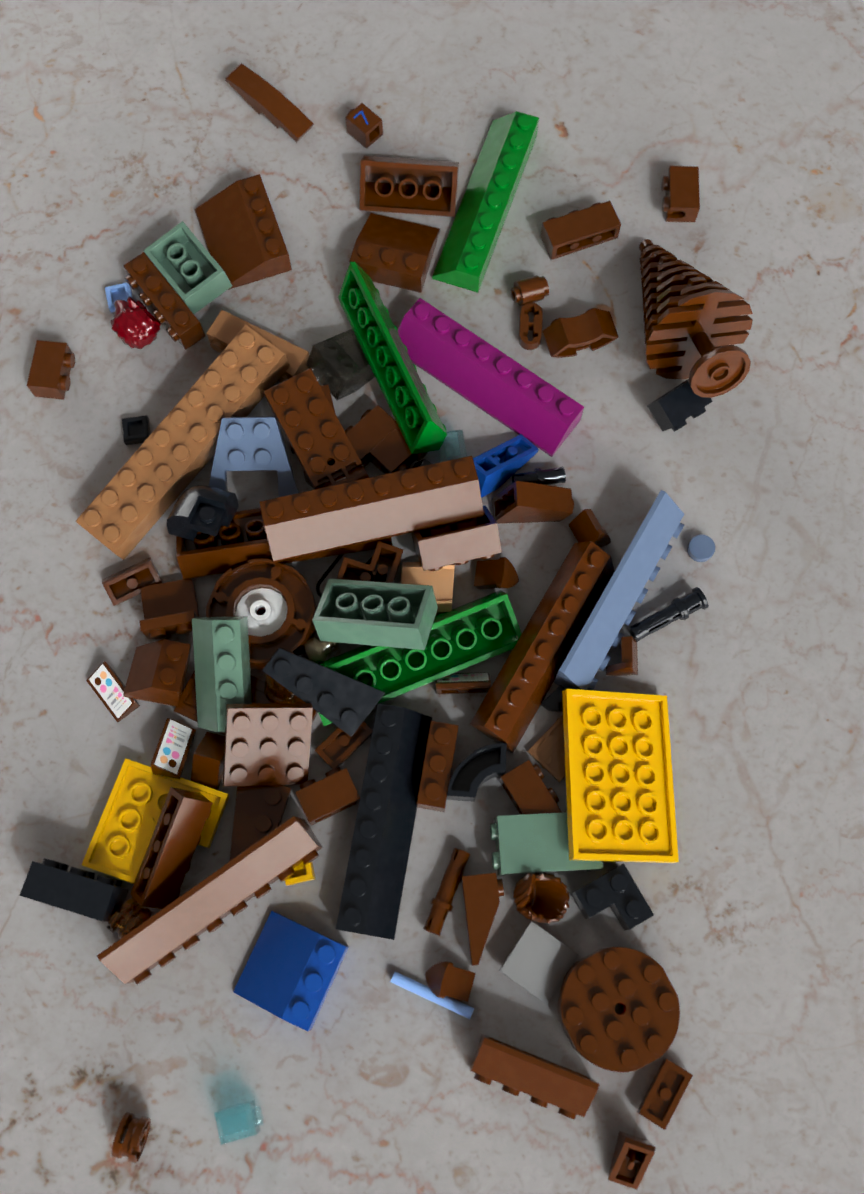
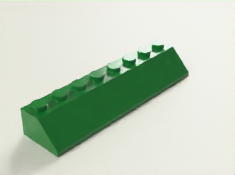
M516 111L492 121L432 279L479 292L535 143L539 117Z
M350 262L338 299L411 454L440 450L447 436L446 427L442 424L436 407L427 394L426 386L422 383L416 366L412 363L407 353V348L399 337L397 327L393 324L388 309L380 298L378 289L375 288L372 279L356 262Z
M499 590L452 609L450 612L435 616L425 650L363 645L319 664L350 678L357 679L369 686L383 690L385 694L378 702L382 703L509 651L515 647L522 633L507 593ZM319 713L324 726L332 723Z

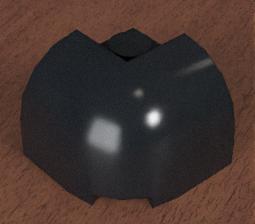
M197 485L186 489L177 499L167 519L169 534L194 541L198 532L216 537L221 526H230L239 507L236 493L205 485Z

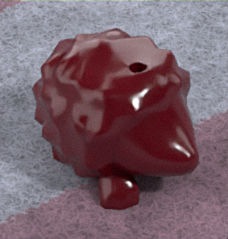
M128 297L127 301L119 299L114 302L115 314L111 320V328L125 345H129L131 348L142 349L157 339V333L161 330V324L147 311L143 303L139 300L134 301L131 297Z

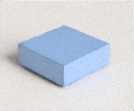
M128 282L105 287L108 308L111 313L115 312L114 302L116 300L127 301L128 297L133 299Z

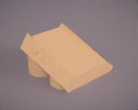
M403 562L401 584L432 586L438 606L435 616L452 611L455 564L443 566L442 569L437 571H423L420 562Z

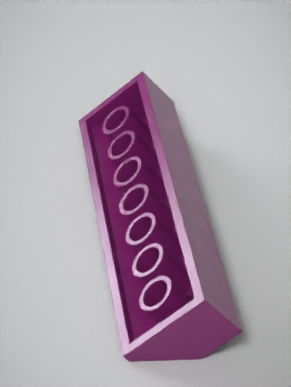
M419 298L405 314L398 328V334L402 343L406 346L407 353L413 364L518 435L522 434L552 457L580 422L584 406L423 299Z

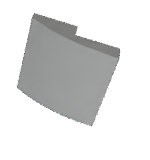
M530 921L499 971L548 1005L578 954Z

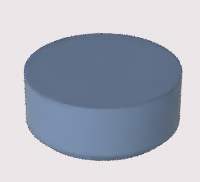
M697 535L688 544V554L694 561L706 562L715 552V543L707 535Z

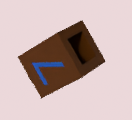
M363 103L355 109H351L345 117L347 133L366 149L383 135L382 119Z

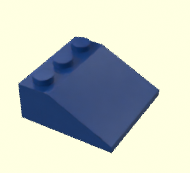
M271 911L233 992L308 1032L312 1030L349 947Z

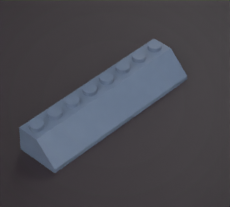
M661 490L560 667L554 683L558 686L561 685L565 689H594L598 682V679L594 678L598 669L604 671L611 659L607 655L610 647L617 648L621 637L624 635L619 632L623 624L629 626L636 614L632 610L635 602L641 604L648 592V589L644 588L648 580L654 581L660 570V567L656 566L659 559L665 560L673 546L668 544L672 536L677 539L682 531L684 524L680 523L684 513L665 491Z

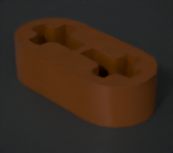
M526 303L520 311L519 344L526 350L538 348L541 342L543 312L537 303ZM529 312H533V322H529ZM528 330L533 331V341H528Z

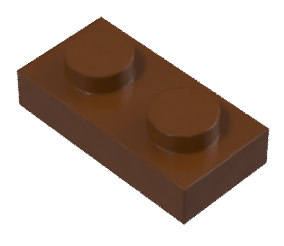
M363 721L351 737L338 727L315 749V752L332 769L337 768L372 735L373 730Z
M664 1058L637 1113L665 1130L693 1075Z

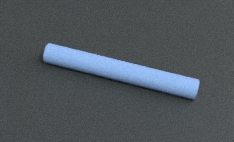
M396 971L393 974L391 983L468 1019L471 1018L474 1011L473 1007L448 996L439 998L428 986Z

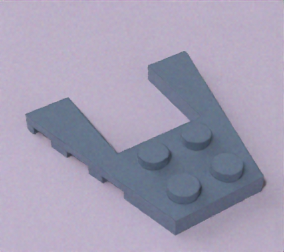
M276 416L222 418L209 486L228 491L227 471L277 470L279 497L299 493Z

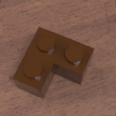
M378 541L370 565L344 557L337 579L394 583L404 549Z

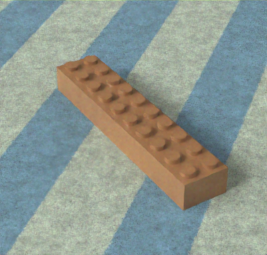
M245 325L75 522L114 554L125 560L214 456L222 418L247 417L265 396L264 391L272 388L290 367L286 355L248 325Z

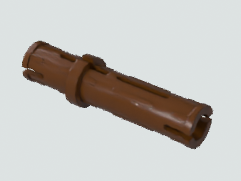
M457 848L453 849L436 897L431 900L430 904H432L423 930L440 936L448 912L452 911L453 906L451 904L471 855L461 849L458 850Z

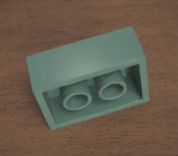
M183 221L143 250L193 314H196L232 287L224 270Z

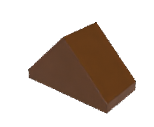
M206 732L193 753L191 781L216 790L219 789L224 768L225 736Z
M619 1131L608 1180L637 1190L655 1153V1146L648 1140Z

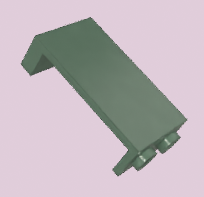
M567 812L501 815L494 818V823H490V838L495 840L496 852H492V867L497 869L498 876L517 873L575 870L599 871L604 869L603 861L569 860Z

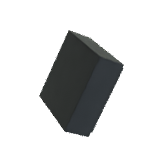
M147 415L122 419L125 445L143 443L150 436V424Z

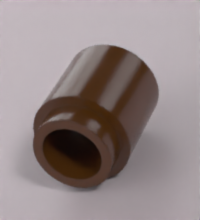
M536 275L516 281L513 284V288H511L512 299L520 306L543 300L545 296L549 295V285L544 276L539 277Z

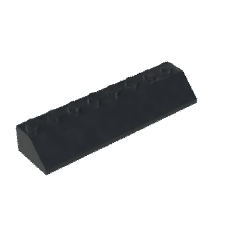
M381 703L377 705L336 930L391 940L395 938L417 811L418 794L433 717L405 707Z

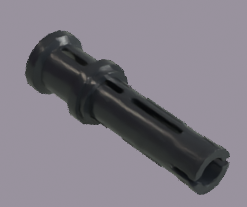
M695 587L692 589V593L680 599L678 597L673 599L671 605L628 627L629 632L635 641L638 642L678 619L686 620L693 612L708 608V601L700 588Z

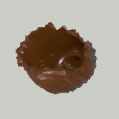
M542 872L528 873L516 883L513 891L516 910L531 921L547 924L558 922L563 918V914L567 912L566 909L569 908L568 901L570 897L566 889L567 886L561 881V878L555 877L554 874Z

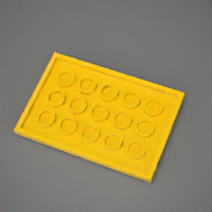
M579 689L563 690L569 860L650 863L679 862L667 696Z

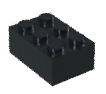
M44 858L42 863L32 861L19 896L99 921L118 922L129 889L121 887L122 881L98 875L96 880L94 879L96 873L72 866L70 871H67L69 865Z

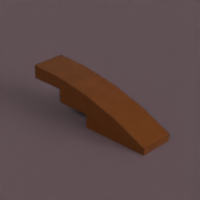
M242 63L225 78V81L259 115L263 113L277 129L281 126L296 143L313 127L314 123L290 100Z

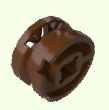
M126 1112L120 1121L114 1138L112 1157L120 1159L125 1156L128 1157L130 1162H138L147 1142L151 1119L144 1116L140 1119L135 1118V1114Z

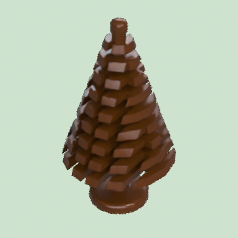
M643 240L639 245V250L641 251L640 271L642 275L645 355L649 368L656 369V375L666 379L689 378V384L694 394L700 397L712 398L731 391L745 379L750 370L751 361L748 354L740 347L734 346L735 344H743L749 335L746 330H751L753 319L748 314L753 313L750 304L741 300L744 299L743 297L732 292L719 282L713 281L709 276L698 271L690 264L677 260L674 254L659 245H654L651 240Z

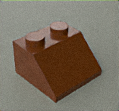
M162 639L137 646L123 697L178 707L190 661L191 644Z

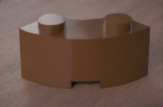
M598 308L589 309L584 314L575 317L557 318L551 322L550 326L543 330L550 355L556 358L577 356L576 351L589 347L594 351L619 338L610 312Z

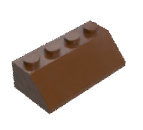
M364 156L361 159L360 210L455 217L459 162Z
M484 1034L481 1035L470 1067V1071L475 1073L474 1079L491 1085L492 1080L503 1084V1091L515 1096H519L520 1092L531 1096L530 1102L547 1108L548 1103L559 1107L558 1113L574 1120L576 1114L585 1117L600 1085L593 1078Z

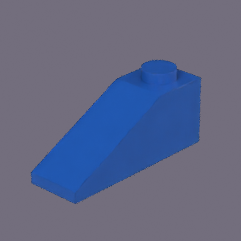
M520 434L473 458L479 480L481 498L504 484L513 473H516L538 453L539 448Z

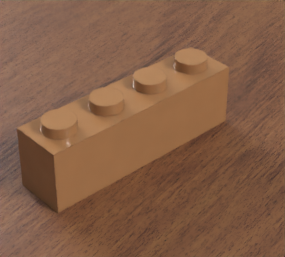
M224 310L220 311L206 333L210 346L215 351L222 353L241 329L248 325L286 355L290 367L278 380L280 383L306 371L311 364L308 351Z

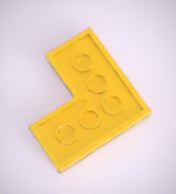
M125 758L81 865L134 884L171 787L201 793L213 803L210 816L205 822L200 843L198 844L210 849L230 795L184 778L176 779L154 775L151 767Z

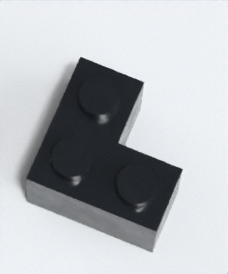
M624 863L571 893L585 919L591 918L610 906L624 931L630 930L654 916Z

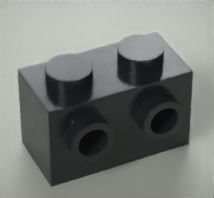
M688 379L647 405L662 432L671 428L673 431H676L687 424L685 420L690 416L694 419L706 412L705 406L713 401L711 398L700 397L694 394Z

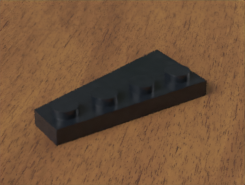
M281 647L277 649L262 669V671L305 703H311L313 709L351 737L385 694L383 690L350 678Z

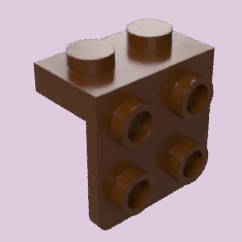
M190 578L145 586L141 589L144 620H140L141 632L148 639H162L166 635L193 632L192 618H199L194 582Z

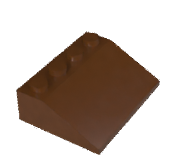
M260 174L234 182L195 209L209 253L224 270L232 284V287L229 289L292 270L289 254Z

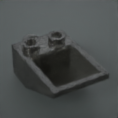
M353 329L314 344L306 364L313 371L320 386L329 385L330 393L336 400L356 392L375 377Z

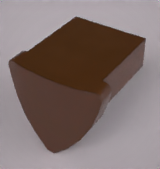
M584 509L568 524L578 542L592 541L600 548L611 543L608 533L602 529L591 509Z
M500 557L496 560L477 561L474 587L478 589L511 588L519 582L514 566L506 557Z
M632 636L621 637L622 663L607 666L606 675H638L637 642Z
M443 961L430 967L425 972V978L430 990L437 997L445 998V996L468 1002L476 973L454 967L452 962Z

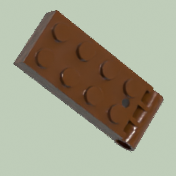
M311 368L264 391L266 400L314 490L369 478ZM330 462H334V463H335V464L332 465V466L328 465Z

